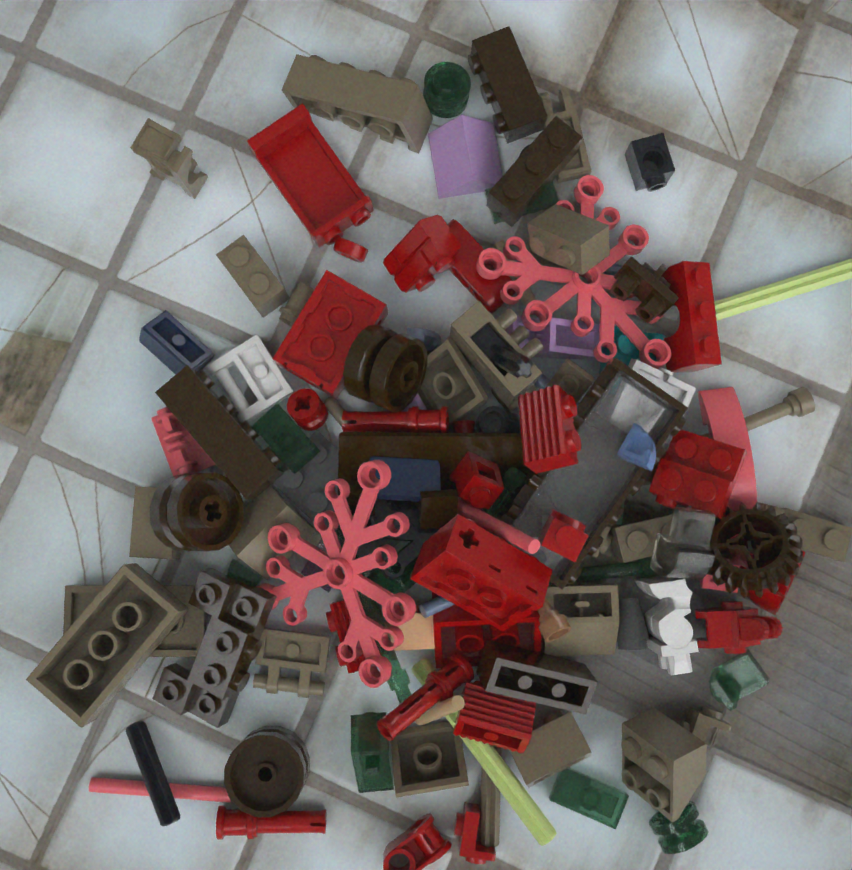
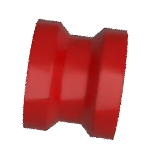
M309 388L299 389L288 399L287 411L301 429L305 431L317 430L327 421L328 409L314 390Z

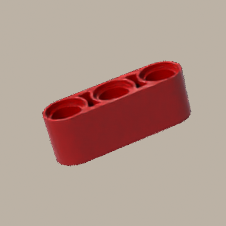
M452 219L447 224L450 228L449 232L455 235L461 244V249L452 257L455 263L448 269L477 301H480L490 313H494L504 304L500 296L502 288L507 282L513 280L507 275H500L493 280L481 277L476 270V262L484 249L458 221ZM484 264L487 269L495 270L491 264ZM507 289V293L510 296L516 293L513 289Z

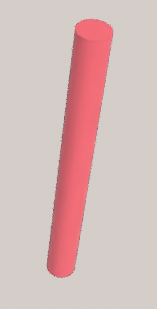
M458 498L457 514L473 520L477 525L504 538L506 541L530 554H535L539 550V540Z
M92 777L89 783V792L149 796L144 781ZM169 783L173 797L176 799L231 803L225 787Z

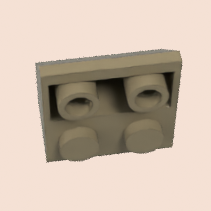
M602 583L573 584L570 586L566 584L563 590L556 585H548L546 597L553 610H558L560 614L565 615L572 629L563 637L552 642H545L543 638L544 654L552 656L615 654L620 622L618 585Z
M652 708L622 723V782L627 788L633 790L648 802L653 809L659 811L671 822L678 820L706 775L707 743L656 708Z

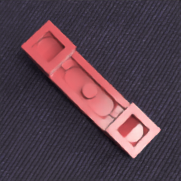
M733 387L699 391L698 398L703 425H708L709 437L745 449L747 452L727 506L734 512L739 511V506L742 502L747 509H753L757 502L754 462L744 415Z

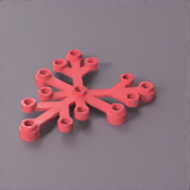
M593 175L583 176L574 188L575 199L580 204V214L594 219V204L597 203L604 191L601 180ZM583 191L588 192L590 196L586 195ZM560 200L556 203L574 211L573 205L567 200ZM605 207L595 220L609 225V230H612L619 222L620 214L613 207ZM604 215L610 216L613 222L607 221ZM635 224L627 226L619 236L618 244L610 250V255L583 275L569 269L542 266L526 249L525 242L517 236L510 237L506 241L503 253L498 249L488 248L479 255L476 262V270L481 277L489 280L496 279L500 275L519 277L515 281L507 282L501 290V299L508 305L517 304L523 296V292L539 280L566 284L547 300H533L527 304L521 315L522 323L527 329L541 331L546 328L552 319V313L577 294L576 317L570 326L571 331L576 336H587L594 327V320L591 317V299L600 306L599 343L593 350L594 357L599 362L607 363L617 354V346L614 343V324L640 351L639 357L641 362L659 369L671 358V349L665 341L661 339L649 340L628 317V315H636L635 309L642 302L627 299L623 301L618 298H612L604 290H610L616 279L614 275L603 273L626 255L639 254L648 244L649 236L643 227ZM627 240L633 241L635 246L630 244ZM509 245L517 246L519 252L512 251ZM506 258H508L509 260H517L518 262L506 261ZM484 264H491L495 270L487 269ZM579 277H585L588 280V284L581 281ZM507 289H513L517 296L512 297L508 295ZM631 293L627 298H633L635 296ZM529 315H536L540 322H534ZM663 315L661 317L657 316L649 323L654 324L658 322ZM577 321H583L587 325V329L580 328ZM601 347L608 348L610 355L603 354ZM648 353H653L657 361L652 360Z
M372 460L363 463L357 472V479L363 490L354 516H352L346 499L350 494L348 482L339 478L329 481L325 486V495L331 501L335 512L327 510L318 513L314 518V526L321 534L327 553L301 538L298 528L290 523L276 525L268 532V543L274 552L283 554L293 550L323 570L304 577L290 568V562L285 556L278 555L267 561L266 571L270 577L279 578L285 584L275 587L269 583H263L256 587L277 596L272 610L277 607L280 600L291 597L289 604L283 609V618L291 626H295L306 619L307 610L304 604L309 590L327 584L332 588L340 589L351 617V623L344 641L338 646V654L343 661L352 662L364 653L366 660L359 666L360 679L366 686L377 688L390 679L392 665L388 658L380 655L375 640L387 651H392L399 647L404 641V635L397 626L403 625L414 617L416 603L410 595L402 592L393 594L360 574L375 568L386 569L393 566L398 559L397 551L393 546L388 544L380 546L372 554L355 559L360 545L388 535L392 537L400 536L406 533L410 527L408 517L402 512L388 515L383 522L366 527L379 490L385 488L391 479L390 467L381 460ZM376 469L379 472L380 480L375 475ZM335 485L339 487L340 495L336 494ZM324 517L327 518L329 522V527L325 525ZM394 519H396L400 524L399 530H397L394 526ZM339 525L345 538L342 548L335 532ZM382 551L386 553L388 562L383 560ZM276 562L280 566V571L276 567ZM357 590L382 605L383 616L391 626L386 628L366 616ZM400 603L403 605L405 612L400 608ZM293 610H295L297 618L294 616ZM388 633L393 636L394 643L389 640ZM348 645L352 648L353 654L349 652Z

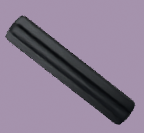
M144 721L135 722L126 728V734L159 823L162 827L168 826L178 821L181 815L147 725Z

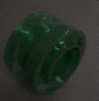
M440 62L433 65L425 75L423 97L430 113L441 118H452L461 114L467 107L469 100L470 76L462 66L453 62ZM441 89H449L451 91L446 92Z
M693 801L688 802L678 820L671 822L659 811L649 820L653 833L660 835L658 844L663 853L677 854L687 851L707 837L709 831L704 821L697 819L699 810Z

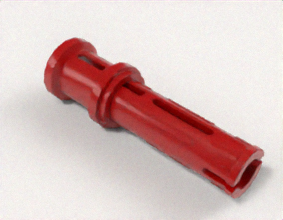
M412 406L408 411L396 413L392 411L344 410L342 413V420H356V423L342 424L343 432L449 433L448 406H442L438 410H422L418 406Z
M455 653L449 657L448 663L439 671H431L427 675L426 683L377 721L378 730L388 741H393L398 734L415 720L419 719L421 715L438 701L451 698L453 691L459 686L466 683V681L471 682L474 679V671L470 663L463 656Z
M220 805L216 818L217 840H223L225 836H247L248 839H254V837H258V834L264 833L326 834L327 812L326 809L285 811L273 817H254L240 811V809H226L225 805Z

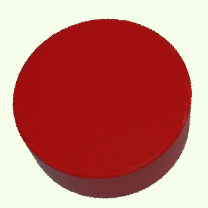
M337 237L333 247L336 253L360 263L364 262L368 253V249L341 237Z

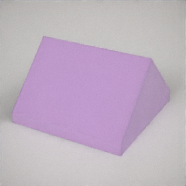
M460 115L428 133L439 199L490 191L501 179L502 171L493 123Z

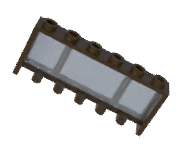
M617 358L608 361L577 406V416L573 417L574 429L577 430L581 440V450L577 451L578 464L538 474L532 471L499 519L535 539H538L552 509L586 525L584 533L589 536L576 562L541 545L535 554H530L510 542L508 543L524 553L536 557L541 563L553 569L550 582L563 590L566 584L573 585L583 570L580 566L587 554L592 556L598 550L604 539L600 536L608 524L613 526L618 521L624 511L621 505L628 494L634 496L645 481L642 474L646 469L622 460L617 455L634 423L638 424L653 439L656 447L655 466L665 453L666 448L662 445L669 435L675 436L684 426L687 419L683 415L688 407Z

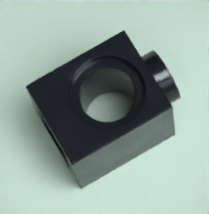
M664 133L630 142L624 155L635 190L647 188V191L651 192L665 187L675 172V168ZM643 161L653 162L657 166V170L646 168Z

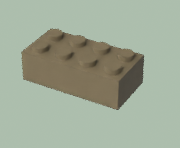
M137 563L124 564L26 680L82 728L99 717L189 608Z

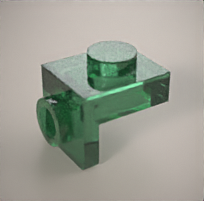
M748 649L746 653L739 654L712 669L709 689L713 697L719 703L723 702L727 709L731 711L737 708L738 700L768 685L770 678Z

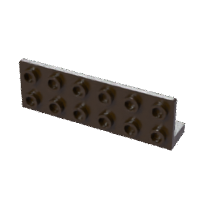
M341 432L339 434L338 479L346 480L350 486V494L346 499L352 514L355 513L363 490L357 479L358 469L363 463L368 462L372 456L438 460L440 464L441 490L456 489L457 492L456 483L450 481V475L467 451H470L498 464L504 485V490L501 494H510L511 500L516 496L532 470L523 464L521 433ZM478 469L479 474L482 475L484 472ZM545 483L537 495L552 504ZM337 486V493L340 495V489ZM375 504L371 516H375ZM530 504L523 515L547 514L533 504Z

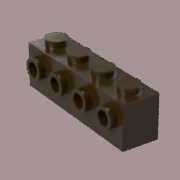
M186 365L155 393L243 497L253 501L284 474L278 467L282 461L269 446L265 449L260 446L255 440L260 435L247 420L241 423L233 414L237 411L234 404L224 394L218 397L211 389L215 383L202 368L196 371L189 365Z

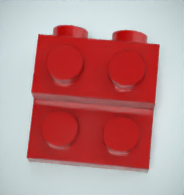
M681 429L672 437L665 458L660 459L648 491L656 496L654 502L675 509L677 504L690 508V515L709 522L712 516L722 519L747 452L745 449Z

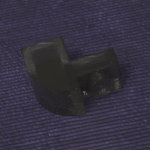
M675 507L670 533H657L650 568L661 577L692 580L703 579L708 574L715 556L709 551V545L716 515L710 510Z

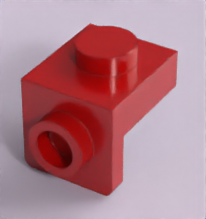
M464 802L463 813H456L454 835L460 836L458 843L459 856L465 857L466 861L473 864H485L486 860L495 861V847H485L480 844V841H476L480 818L479 804Z

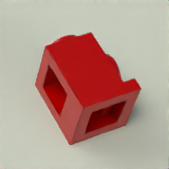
M467 451L450 475V481L456 483L458 496L475 508L490 509L504 490L498 464L470 451ZM478 469L483 471L484 473L482 475L479 474Z
M552 509L537 540H539L541 546L576 562L589 535L584 533L586 525Z

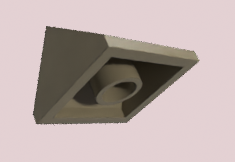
M452 338L447 339L427 356L425 378L418 393L428 410H438L442 406H448L450 426L453 422L462 419L486 404L488 400L487 394Z
M272 485L244 506V519L240 532L232 543L229 544L239 559L266 580L271 578L266 571V563L270 558L283 555L289 560L295 553V551L291 550L279 554L270 548L268 532L272 527L282 523H290L298 528L300 537L306 541L317 531ZM276 562V567H277V569L279 570V569H280V566H279V564Z
M449 721L406 728L393 741H390L396 798L469 786L462 739L459 735L455 736L453 734L454 728Z

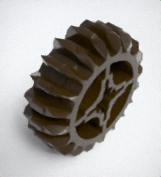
M741 502L739 511L735 512L727 506L725 510L726 517L722 519L714 517V525L706 524V531L711 535L701 537V540L708 545L703 547L700 552L701 560L705 563L706 573L713 575L714 583L717 586L725 583L726 591L729 594L740 588V594L744 598L748 595L749 590H755V594L761 598L763 596V589L768 588L772 593L776 594L778 591L777 583L788 586L790 583L789 575L797 576L799 572V565L797 563L803 561V552L801 551L803 547L802 538L797 535L798 532L795 524H788V517L785 513L776 516L772 505L765 511H761V506L758 502L753 506V509H747ZM747 541H750L752 548H754V559L751 558L750 551L747 550ZM775 555H778L772 563L762 567L767 560L774 559ZM733 565H741V566L745 567L746 569L738 568V567L733 566Z

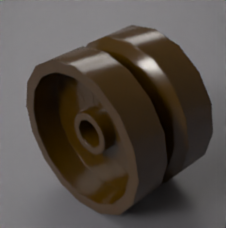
M378 324L367 326L358 334L345 359L343 378L344 387L348 394L369 403L373 402L375 405L395 413L404 410L416 397L425 378L427 349L424 342L403 333L398 334L392 329Z
M217 472L175 475L165 480L154 492L150 504V523L156 537L166 547L176 551L220 550L232 543L240 532L244 519V505L240 492L227 477Z
M264 726L252 731L231 752L225 765L224 785L230 800L240 811L254 817H273L285 812L298 799L310 773V756L305 743L295 732L282 726ZM263 767L270 768L272 770V774L269 769H263Z

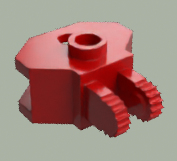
M743 601L720 602L721 607L694 609L695 618L705 619L707 638H696L698 648H724V653L742 654L746 653V647L761 645L760 641L778 638L783 632L782 623L777 617L759 616L758 608L743 606Z

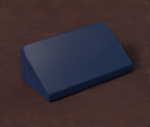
M166 310L141 328L140 343L174 374H177L186 365L199 371L215 356L207 346Z
M379 456L369 458V461L381 460L391 469L390 482L385 488L379 490L376 499L419 501L420 491L441 490L440 464L438 460ZM376 469L375 475L380 480L379 472Z

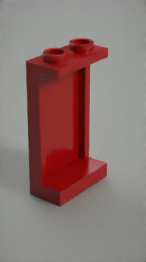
M303 103L247 140L253 155L319 248L324 244H334L337 237L343 236V231L352 225L355 227L360 226L371 217L370 213L374 211L372 200L368 195H364L316 128L309 111Z

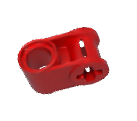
M431 813L419 818L404 833L385 847L383 870H422L428 864L440 859L451 848L452 843L449 839H444L433 824L434 817ZM395 854H404L409 859L405 866L399 868L394 867L389 860Z

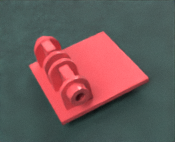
M168 407L158 410V415L151 418L173 476L194 474L216 465Z

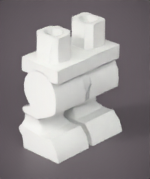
M670 574L634 579L638 588L644 593L661 599L657 605L644 614L646 628L652 636L649 637L650 640H647V646L658 655L659 667L667 669L670 675L691 673L690 653L699 652L697 641L692 639V626L684 616L691 613L690 599L693 592L687 587L684 578Z

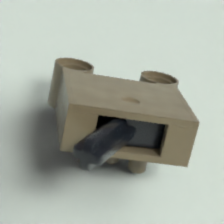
M478 301L451 324L450 335L446 340L450 338L454 340L465 360H468L492 387L490 390L497 401L507 411L512 412L519 406V394L525 395L526 392L536 391L535 383L542 372L531 359L543 349V344L539 339L533 338L523 348H520L519 344L529 337L528 330L520 325L510 334L505 331L506 328L517 320L516 313L508 308L495 319L482 303Z

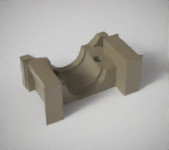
M148 118L130 148L135 154L148 161L152 167L149 172L152 177H157L163 181L165 178L179 185L190 197L195 199L208 178L207 174L203 172L193 173L198 164L192 158L193 151L190 148L184 146L182 152L176 150L182 141L178 133Z

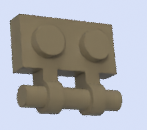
M264 628L260 638L262 647L256 656L255 664L269 666L268 675L255 674L253 688L266 689V693L278 694V691L298 693V697L309 698V695L323 696L325 682L312 681V671L326 672L331 636ZM281 668L300 670L299 679L281 677Z

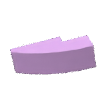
M517 316V320L505 329L508 334L512 333L520 325L524 326L521 316ZM552 317L546 328L541 331L527 329L529 337L520 343L519 347L523 348L533 338H537L543 344V349L534 357L567 359L568 357L569 359L597 360L594 357L593 350L599 343L600 324L594 323L593 329L587 336L578 337L571 331L570 326L573 320ZM531 318L536 323L540 322L537 318ZM577 321L580 328L587 329V325L584 322Z

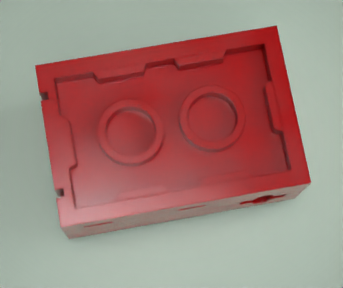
M326 270L272 359L279 367L337 400L344 388L343 371L345 359L352 343L367 326L382 325L388 315L387 304Z
M457 514L423 543L410 579L503 632L543 607L553 569L541 563L536 557L528 555L512 546L504 538L495 536L478 526L473 520Z

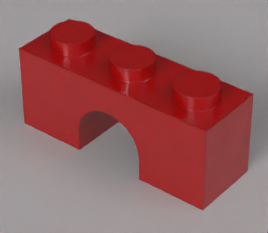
M682 261L669 266L661 276L672 284L669 289L679 297L673 306H676L679 310L680 324L675 334L664 338V341L671 349V358L666 363V369L671 372H695L722 365L710 263Z

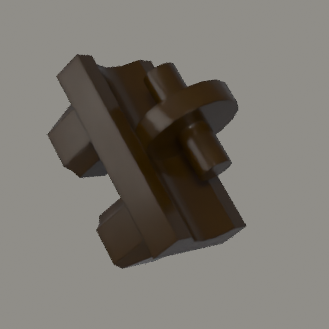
M632 256L614 276L616 280L610 289V292L619 300L625 301L631 293L636 296L642 303L635 309V312L645 323H649L657 316L661 317L679 299L669 289L672 284L661 276L667 270V266L662 264L657 270H654L646 262L641 265Z

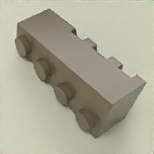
M296 54L282 87V92L295 108L303 103L311 114L330 121H334L337 116L345 125L359 132H362L363 128L367 127L379 134L381 140L393 144L395 138L409 144L408 150L418 154L433 120L418 84L411 79L402 77L398 80L386 77L383 73L376 70H370L369 72L358 70L344 62L339 63V65L330 63L317 55L307 57Z

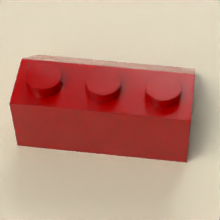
M432 592V599L439 596ZM457 605L434 614L436 668L445 666L448 663L449 657L455 653L463 656L470 663L471 667L478 666L487 640L541 653V632L538 628L540 626L538 621L540 615L538 611H534L531 615L503 632Z

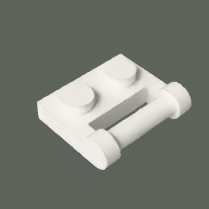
M258 334L207 366L211 376L217 377L231 402L237 408L239 413L237 418L241 423L245 420L249 423L254 421L259 415L294 393ZM234 364H236L258 399L251 406L228 371Z

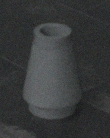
M620 599V622L617 635L618 650L647 649L646 640L650 639L639 599Z

